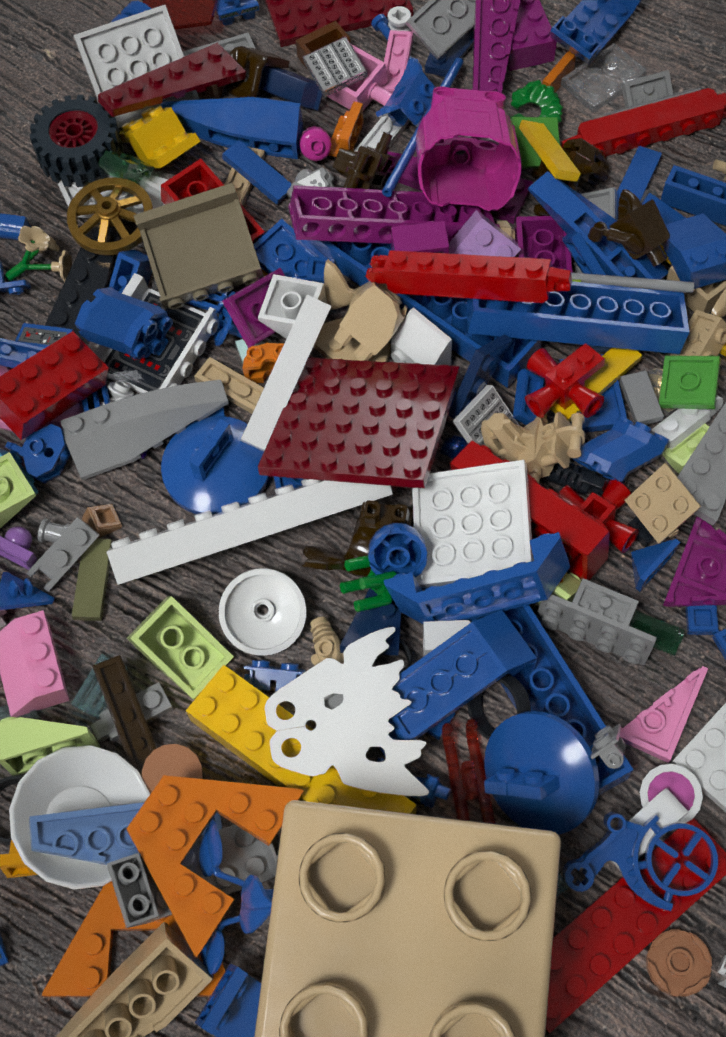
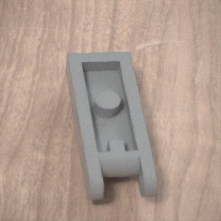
M78 516L26 574L31 577L38 569L51 579L44 586V589L48 592L97 539L99 534Z

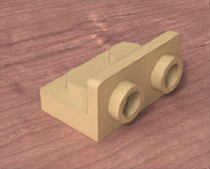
M695 310L688 322L690 333L680 354L671 353L670 356H718L723 345L726 343V322L721 317Z

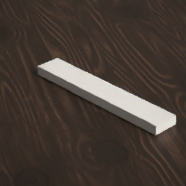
M306 295L240 441L265 451L281 411L287 406L331 305Z

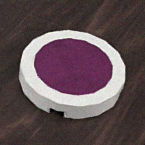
M676 764L659 765L650 770L643 779L640 788L642 807L644 808L661 791L667 788L689 811L678 823H687L693 820L700 810L703 799L701 785L696 776L685 767Z

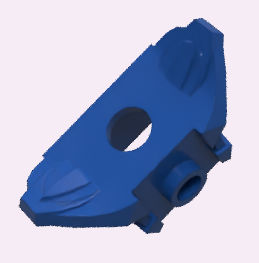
M412 58L408 60L404 74L394 88V92L385 106L376 112L377 117L388 115L393 125L397 127L404 126L408 119L414 125H417L432 102L433 90L436 87L423 73L422 65L418 59Z

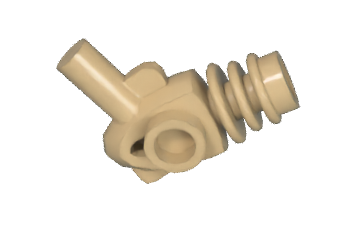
M326 617L315 618L310 622V631L313 633V643L315 644L314 649L316 652L311 657L312 663L315 666L326 658H331L343 664L344 655L340 653L341 641L336 632L330 627V622L327 621Z

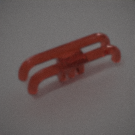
M469 719L465 724L471 761L462 762L461 769L455 745L454 727L450 723H445L442 726V740L457 820L470 821L466 800L478 798L483 823L496 824L490 794L485 793L484 781L486 780V774L478 738L477 722L474 719Z

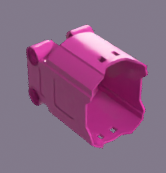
M449 87L434 88L431 109L422 118L416 134L420 189L431 204H436L439 207L448 204L479 206L486 211H491L492 209L499 210L514 197L521 175V158L515 127L504 110L506 100L504 94L495 91ZM461 135V136H472V137L490 138V139H492V140H494V141H496V142H499V143H498V144H495V143H493V142H491V141L476 140V138H466V137H458V136ZM459 150L466 151L465 153L460 155L456 154V152Z

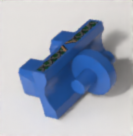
M213 0L219 20H222L225 26L233 24L235 16L242 15L247 20L255 18V12L259 10L257 0Z

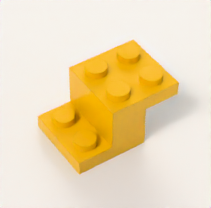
M159 106L155 109L151 107L141 113L143 118L137 121L131 120L122 126L123 131L120 132L122 143L130 142L145 168H162L201 142L196 133H186L172 107L162 108V106Z

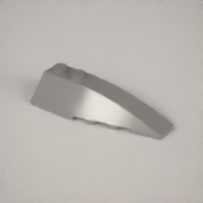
M221 380L196 382L162 388L113 401L61 420L66 444L82 480L136 461L141 458L140 454L151 447L154 449L164 444L162 440L175 432L179 434L186 429L188 424L195 420H203L229 404Z

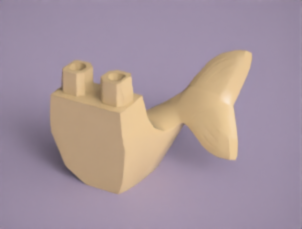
M329 259L326 260L324 267L326 304L331 305L330 310L349 305L347 313L339 324L341 327L338 329L334 339L345 347L354 337L361 343L353 353L354 356L360 361L368 360L373 354L376 355L392 339L404 320L408 307L406 305L403 309L399 307L402 304L400 297L388 290L386 284L371 283L369 281L356 289L349 288L339 268Z

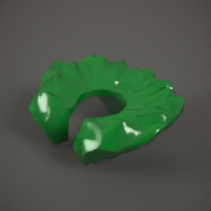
M535 80L512 93L511 106L514 110L519 111L521 106L534 103L541 109L539 117H557L558 123L562 121L563 107L553 86H546L541 84L540 80ZM517 113V114H515L514 116H510L509 118L511 119L512 117H524V116H523L522 114H520V113Z

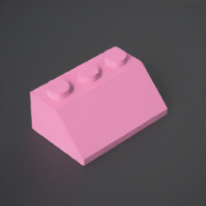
M44 611L16 618L0 631V675L11 717L22 716L70 701L51 628Z

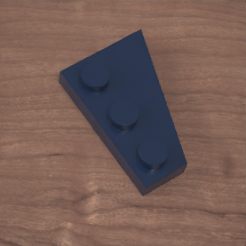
M474 26L438 60L430 52L425 64V73L445 77L456 58L459 57L463 60L466 52L474 48Z
M504 334L475 350L448 415L455 419L488 384L513 339Z
M369 588L365 598L377 596V593ZM392 599V603L386 606L357 612L340 644V653H343L349 644L370 633L387 627H395V632L385 640L389 645L388 649L379 655L399 656L401 612L394 600Z

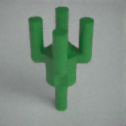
M368 555L348 559L344 563L345 569L348 572L370 567ZM370 570L367 577L340 583V591L342 594L371 588L377 593V596L354 601L356 612L386 606L392 603V597L384 585V580L393 578L397 573L389 571L375 574Z

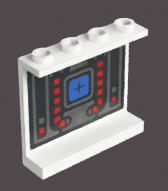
M134 273L122 294L159 306L173 320L172 327L167 331L164 338L162 350L157 355L151 354L149 357L135 360L126 353L90 342L88 347L109 367L108 379L114 382L117 380L124 381L131 386V390L141 394L178 386L184 378L190 375L193 363L198 356L203 354L209 337L216 333L219 326L216 311L210 307L207 313H204L186 304L178 309H165L160 302L159 292L148 288L144 277Z

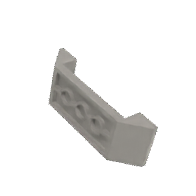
M235 824L218 830L223 850L219 868L223 873L244 881L249 875H256L261 883L275 878L281 829L270 846ZM201 835L181 865L227 895L241 891L242 886L216 877L214 874L211 877L203 875L199 864V849L203 837ZM139 853L107 863L126 928L151 923L172 915Z

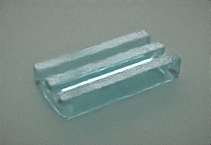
M101 654L95 664L108 660L109 658ZM92 668L71 705L99 719V714L103 712L107 704L102 695L95 708H91L101 692L98 681L84 705L82 704L97 680Z

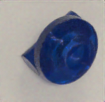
M453 435L452 438H446L440 453L454 459L468 445L465 438Z

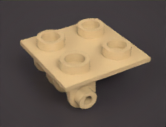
M666 463L625 499V502L658 544L668 536L670 538L676 536L679 533L677 528L701 508V505Z

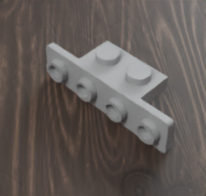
M669 70L622 82L621 87L625 108L604 113V116L699 91L701 88H691L673 93Z

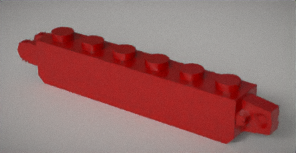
M706 88L582 122L578 127L577 135L563 140L561 148H563L567 140L582 138L603 151L606 157L638 148V146L645 147L652 143L667 141L681 135H689L706 128L710 129L720 125L721 119L726 118V93L717 95L715 90Z
M390 250L388 256H372L370 262L372 268L367 269L365 276L371 283L386 284L387 289L396 294L544 303L548 300L549 293L553 291H570L572 284L571 271L552 267L551 259Z

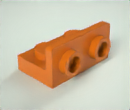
M353 101L350 111L347 110L344 116H340L331 138L332 145L329 156L336 157L339 148L353 151L364 124L363 103Z

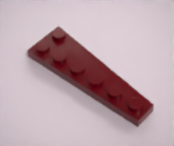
M217 42L99 93L98 102L112 117L143 109L146 106L163 103V99L168 97L178 99L184 97L186 92L196 90L199 93L206 91L207 86L217 84L220 87L244 80L246 71Z

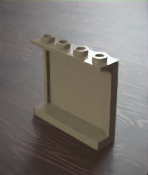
M233 183L133 215L136 225L140 230L158 287L160 302L165 309H178L184 306L186 302L192 300L202 301L207 299L210 294L216 292L226 293L233 290L234 286L241 284L251 285L258 281L259 278L264 277Z

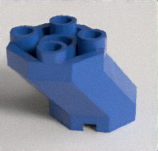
M112 287L97 289L93 293L96 298L92 302L86 300L82 304L75 322L76 327L81 330L78 331L79 334L87 341L126 353L135 360L149 357L151 354L157 355L162 350L166 333L173 324V320L168 317L167 312L159 306L119 293Z
M619 416L611 430L583 444L580 447L581 456L572 459L585 468L602 474L603 477L609 480H617L624 484L629 474L662 457L669 439L657 433L652 435L650 433L651 428L643 423L636 421L634 425L629 419Z

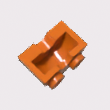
M265 343L248 348L242 367L244 377L255 383H264L266 377L270 376L284 343Z

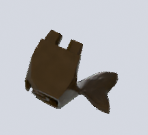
M370 500L363 502L350 546L345 555L339 556L321 548L305 546L302 552L308 559L302 566L319 570H342L359 578L367 577L371 567L348 572L345 569V560L367 556L372 537L376 531L385 525L403 523L413 527V508L401 504H396L395 506L379 504L378 501Z

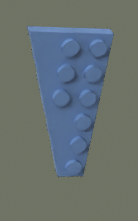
M145 802L30 816L31 851L103 865L139 853L126 828ZM216 812L211 820L216 821L219 830L222 829L221 817Z

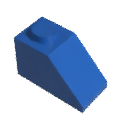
M135 249L118 252L109 287L122 293L134 273L144 277L148 285L152 274L148 255Z

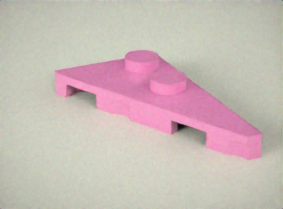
M702 666V668L693 671L684 681L675 688L670 689L656 700L652 706L638 714L624 728H621L620 737L625 744L669 763L708 668Z

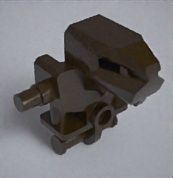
M383 132L376 148L360 146L357 152L339 148L332 167L347 178L343 188L381 190L383 180L396 160V157L387 154L393 135Z
M582 138L567 140L564 143L562 149L581 174L578 181L561 180L576 191L577 187L585 183L596 186L599 182H604L608 178L607 169L609 168V163L603 151ZM542 160L539 169L532 171L534 179H539L547 171L550 172ZM541 204L535 205L534 214L536 216H550Z

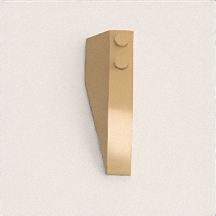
M163 922L94 992L56 1037H144L154 1030L158 1032L166 1027L213 980L212 975L208 973L207 968L199 957H194L187 941L167 923Z

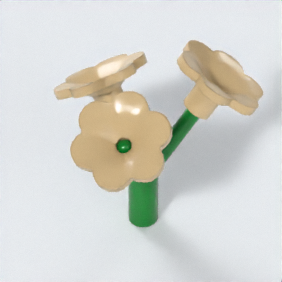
M22 226L18 240L26 245V252L22 261L5 273L6 277L13 281L26 270H52V272H60V277L65 282L72 267V257L68 251H62L59 262L30 264L38 253H42L48 248L58 252L60 247L41 228L37 226H32L31 228Z

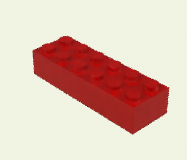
M472 440L453 459L450 465L451 470L510 461L506 459L501 460L487 446H480ZM527 474L532 539H536L543 534L559 532L570 563L568 570L579 578L589 581L608 559L609 530L601 521L592 520L578 506L570 505L563 501L554 490L545 489L538 484L535 478Z

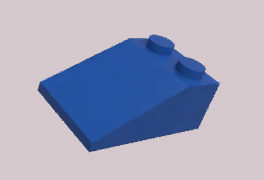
M704 214L665 224L670 234V239L661 245L680 281L694 282V289L726 280V233Z

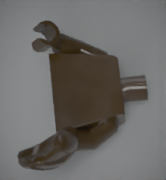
M627 189L622 190L618 202V220L609 225L610 229H607V225L604 222L599 221L595 223L588 233V238L591 241L600 242L603 236H605L607 240L621 244L634 260L646 254L652 266L655 267L667 259L660 245L670 239V234L653 199L642 205L635 194Z

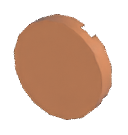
M179 744L163 745L153 750L145 760L142 769V779L151 794L163 775L202 779V765L197 755L188 747Z
M672 929L661 933L650 944L646 954V969L651 981L660 991L673 997H688L698 993L710 979L712 957L707 946L697 935Z

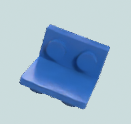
M229 964L195 1024L216 1037H254L261 983L239 967Z

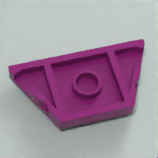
M698 516L693 524L663 606L726 605V534L720 529L716 531L710 524Z

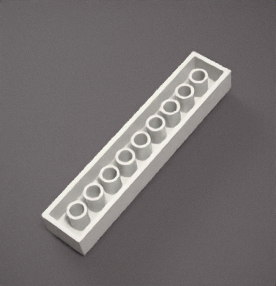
M304 479L301 480L302 486L294 488L293 484L274 489L275 495L267 497L266 493H261L249 497V503L239 506L238 502H233L221 506L222 512L212 515L210 510L194 515L195 521L185 524L184 520L181 519L167 524L168 530L157 532V529L153 528L139 534L140 539L131 542L129 537L116 540L111 543L112 548H109L107 555L117 585L362 505L367 500L374 501L393 495L391 487L387 485Z

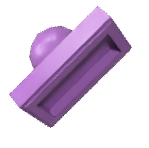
M20 526L10 528L4 538L0 536V556L29 570L38 561L35 555L28 551L32 543L31 533L26 528Z

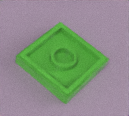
M512 117L510 120L515 127L521 158V169H539L541 158L519 129L522 120L543 123L560 145L557 117Z
M665 356L659 398L660 408L715 409L721 363L720 356Z

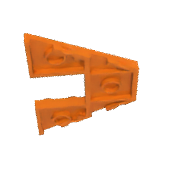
M163 775L126 828L167 907L170 909L191 948L194 957H199L233 904L234 899L181 864L216 812L270 846L282 827L286 804L292 800L299 801L304 790Z
M111 881L103 886L44 988L42 996L91 997L110 976L113 931H155L165 922L183 939L185 937L173 915L151 923L126 928ZM223 962L218 971L213 975V980L196 997H210L226 971Z

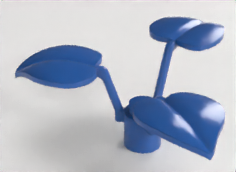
M211 820L201 840L199 849L200 868L205 877H211L214 874L216 877L242 886V907L239 916L220 922L200 953L202 963L212 977L220 968L224 956V938L221 932L223 928L240 922L244 933H253L270 916L274 889H264L256 875H249L244 881L220 870L219 865L222 861L223 850L215 820Z

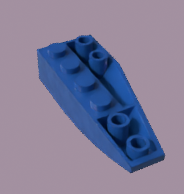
M243 97L163 101L160 105L162 108L172 107L186 133H196L198 138L227 148H230L240 140L248 147L265 150V155L298 159L301 150L299 142L300 136L303 133L301 103Z
M547 171L528 187L529 192L566 234L581 233L606 275L662 279L668 274V270L661 263L653 267L646 254L634 260L621 244L609 241L605 236H603L600 242L591 241L588 238V233L595 223L599 221L604 222L607 225V229H610L609 225L617 220L561 180L555 179L550 172Z

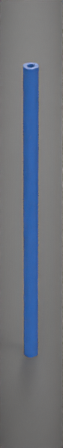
M458 57L454 60L440 87H451L464 63L461 58ZM431 103L423 117H425V115L430 111ZM418 127L382 190V194L386 197L392 195L416 151Z

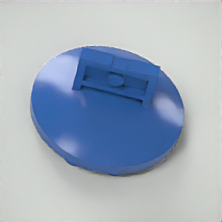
M225 416L207 417L201 421L196 420L188 424L185 430L175 434L169 441L163 453L161 473L167 492L180 507L194 514L210 510L212 515L222 512L221 506L233 502H238L239 506L248 504L249 497L263 492L269 480V476L259 475L258 465L264 451L240 441L248 425L247 423Z
M540 711L518 713L503 721L493 731L488 740L484 759L486 780L484 781L485 793L492 794L503 812L521 827L553 831L558 835L563 834L584 822L595 807L599 794V773L596 758L592 759L590 757L592 751L579 732L561 718Z

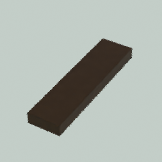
M118 655L92 667L128 762L142 776L145 760L157 748L122 657Z

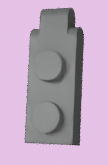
M159 682L136 694L147 724L173 711ZM109 709L100 713V720L91 725L98 742L105 741L108 738L111 741L120 739Z

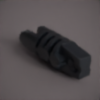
M556 463L553 469H556L557 472L551 471L549 476L540 478L563 487L569 485L573 490L583 494L594 492L602 496L607 486L606 479L596 476V472L572 463L565 469L559 463Z

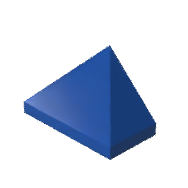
M677 539L631 552L636 590L641 592L673 557L680 544Z

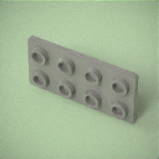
M584 578L580 583L573 602L551 594L548 600L541 601L537 618L545 628L550 630L557 629L567 633L570 638L576 641H586L595 645L602 652H612L622 656L625 661L631 664L645 665L657 639L650 634L629 626L639 601Z

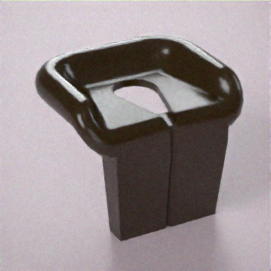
M238 46L231 50L229 55L243 69H245L247 61L250 60L249 78L247 82L241 80L225 85L226 90L236 98L257 97L264 67L288 68L290 61L270 52Z

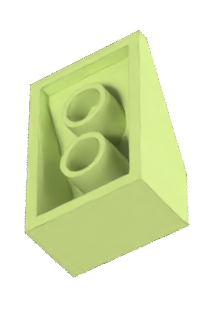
M10 452L0 457V528L36 496Z
M172 596L166 597L126 638L193 700L223 665L226 666L234 657Z
M7 717L0 720V764L13 776L27 773L37 760L64 747L92 745L100 748L96 738L84 726L23 717Z

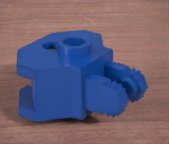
M53 424L24 438L26 440L22 447L7 441L5 448L23 457L26 472L34 479L43 483L60 476L71 454L66 444L63 430Z

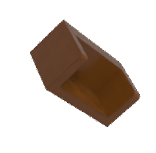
M334 21L297 39V58L313 75L314 73L304 58L305 56L343 38H346L348 43L351 44V39L342 27Z

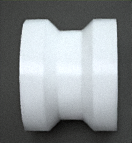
M402 6L390 9L388 12L389 28L397 31H411L406 25V22L411 18L410 11Z

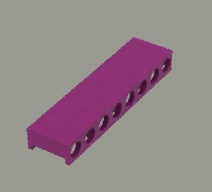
M294 185L291 201L288 205L296 240L391 244V227L404 224H422L430 221H445L448 243H450L476 210L494 223L491 212L479 206L448 204L439 207L436 204H431L423 192L393 191L390 197H386L382 194V190Z

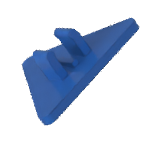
M9 572L2 573L0 581V610L53 604L54 597L34 587L28 578L23 581Z

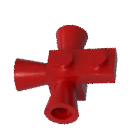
M586 343L559 364L555 362L545 348L537 350L530 357L527 369L545 378L546 386L525 396L529 409L539 418H543L555 403L559 404L564 410L574 403L585 418L593 416L601 408L604 396L585 387V380L605 365V358Z
M610 480L601 497L592 492L585 501L569 485L563 487L558 493L563 501L570 505L578 506L592 520L601 521L609 530V541L622 554L628 551L636 540L639 533L638 529L615 521L616 510L626 503L625 499L631 495L629 489L621 482Z

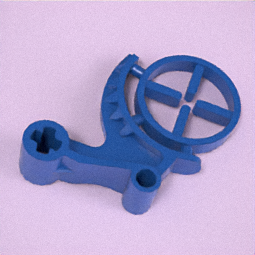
M609 812L603 819L604 825L608 829L606 834L598 843L586 850L579 859L569 860L564 865L563 878L571 889L583 892L592 886L594 878L607 861H614L619 866L626 883L639 897L653 906L671 911L673 908V903L671 902L673 895L690 896L703 891L709 886L717 872L718 855L710 837L693 825L672 823L660 828L656 823L660 819L657 814L650 817L643 825L625 820L622 815L616 812ZM618 817L619 824L612 828L610 826L611 820ZM651 828L654 834L647 844L645 861L638 862L640 844L647 831ZM674 829L694 831V834L682 850L683 855L689 856L701 837L706 842L710 851L711 864L708 874L692 862L684 861V865L704 879L701 883L689 889L681 890L668 887L681 868L678 862L672 864L661 881L653 870L652 851L655 844L672 857L677 858L679 856L678 852L659 839L663 834ZM581 867L584 868L582 873L585 875V879L582 882L578 879L576 883L572 882L574 880L571 874L572 870L576 868L579 871ZM641 869H647L652 880L666 891L663 899L655 895L647 887L641 876Z

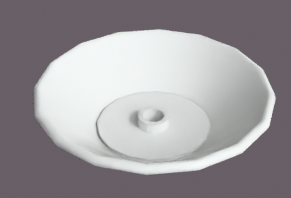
M92 745L61 748L37 760L18 782L9 808L11 839L24 864L46 882L74 890L104 886L111 882L107 865L31 851L29 817L142 803L150 796V792L139 771L117 753Z

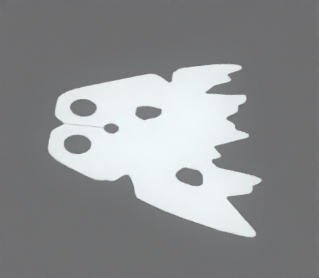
M387 627L375 631L349 644L343 652V664L335 659L326 658L279 689L266 701L265 715L267 724L276 730V733L270 739V750L272 759L277 765L308 776L325 774L330 766H334L343 784L352 787L403 796L428 795L429 790L405 768V764L421 756V749L426 745V742L422 740H393L388 735L394 730V727L388 720L411 704L410 700L401 699L399 693L392 690L393 686L399 681V672L404 667V661L398 660L390 664L372 667L377 656L388 649L389 645L385 640L395 632V627ZM330 694H343L344 699L339 706L332 710L325 707L324 698ZM283 701L291 702L295 706L294 716L288 720L280 719L276 714L278 704ZM314 720L316 728L314 730L306 729L307 721ZM288 738H295L301 744V751L295 757H287L282 753L281 745ZM370 747H382L385 751L386 759L383 762L369 761L366 758V753Z

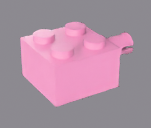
M350 44L365 71L324 90L323 95L348 109H351L353 101L363 103V111L372 100L385 106L392 95L391 92L382 88L388 81L386 64Z

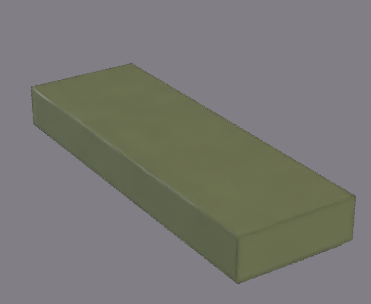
M96 539L81 555L72 609L73 620L102 621L110 568L107 551L109 548H112L111 543L113 542L111 539Z

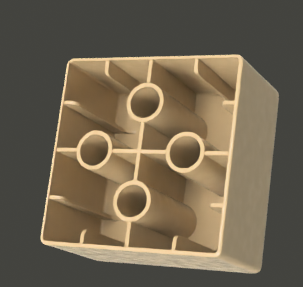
M298 800L288 802L283 814L254 1037H545L561 847L559 835L553 831Z

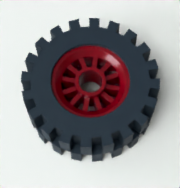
M71 95L64 96L65 101L59 103L58 99L51 101L52 107L49 108L46 105L42 107L43 115L36 113L33 118L35 124L30 125V140L40 167L47 177L51 176L52 181L59 183L62 179L64 186L70 187L71 183L75 182L77 187H84L83 182L89 181V183H92L99 176L101 179L107 178L108 170L114 172L117 169L115 162L120 163L122 160L123 145L116 118L112 117L100 103H97L95 97L90 96L87 101L84 95H77V99L72 100Z

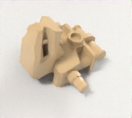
M558 412L555 413L554 422L548 424L546 413L543 418L536 416L534 421L523 428L514 424L505 414L494 413L488 420L482 422L481 432L485 445L495 456L510 462L525 460L527 463V474L535 478L539 484V479L549 476L556 463H559L565 469L569 467L570 457L578 458L581 456L580 447L585 442V433L582 430L585 417L581 413L572 414L571 425L564 415Z

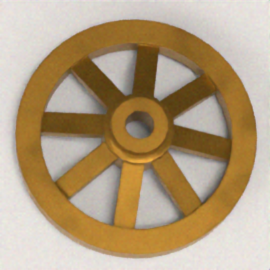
M104 178L86 185L73 197L67 210V224L74 240L85 250L99 255H115L118 252L129 251L143 241L138 228L129 235L122 224V219L135 222L133 215H136V213L124 208L142 204L145 212L153 209V205L147 192L137 183L124 178ZM113 190L109 197H103L100 194L104 191ZM123 191L134 195L133 197L118 200ZM91 197L97 202L96 205L83 206ZM94 214L78 228V216ZM100 222L98 241L86 237L85 235ZM114 226L122 240L107 242L109 227Z

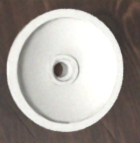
M253 569L238 575L226 587L219 604V621L225 636L238 649L253 655H272L288 648L299 637L306 620V604L300 588L287 575L273 569ZM265 604L268 607V611L265 614H260L257 611V607Z

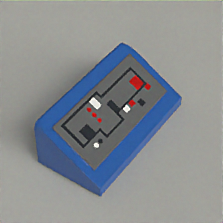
M23 323L15 341L46 348L70 332H74V330Z

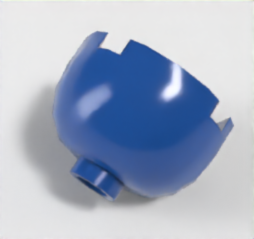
M392 523L380 528L375 532L369 544L368 558L371 570L375 574L395 571L397 574L412 572L415 578L419 576L427 564V548L422 535L414 527L403 523Z

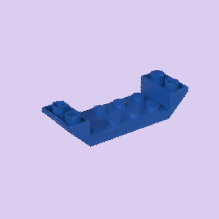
M582 0L566 18L562 16L550 30L551 38L590 65L629 20L642 0Z
M547 533L540 535L536 539L529 540L534 558L532 562H520L506 569L490 570L483 575L473 578H461L447 585L431 586L425 591H422L412 572L397 574L393 578L384 580V585L400 612L421 624L430 621L472 620L500 610L506 611L548 600L570 568V563L560 533Z
M503 610L472 621L399 674V681L393 686L392 690L398 692L401 699L410 700L411 704L388 720L394 727V730L388 734L393 740L418 739L506 674L510 673L514 676L538 659ZM379 747L384 756L386 757L384 749L382 747Z

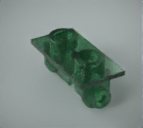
M636 610L629 624L630 627L656 637L653 648L673 656L676 655L685 631Z

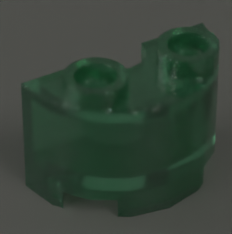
M106 150L99 160V167L107 175L113 178L128 179L140 185L139 182L144 176L149 178L154 169L152 165L133 155L122 153L121 156H118V153Z

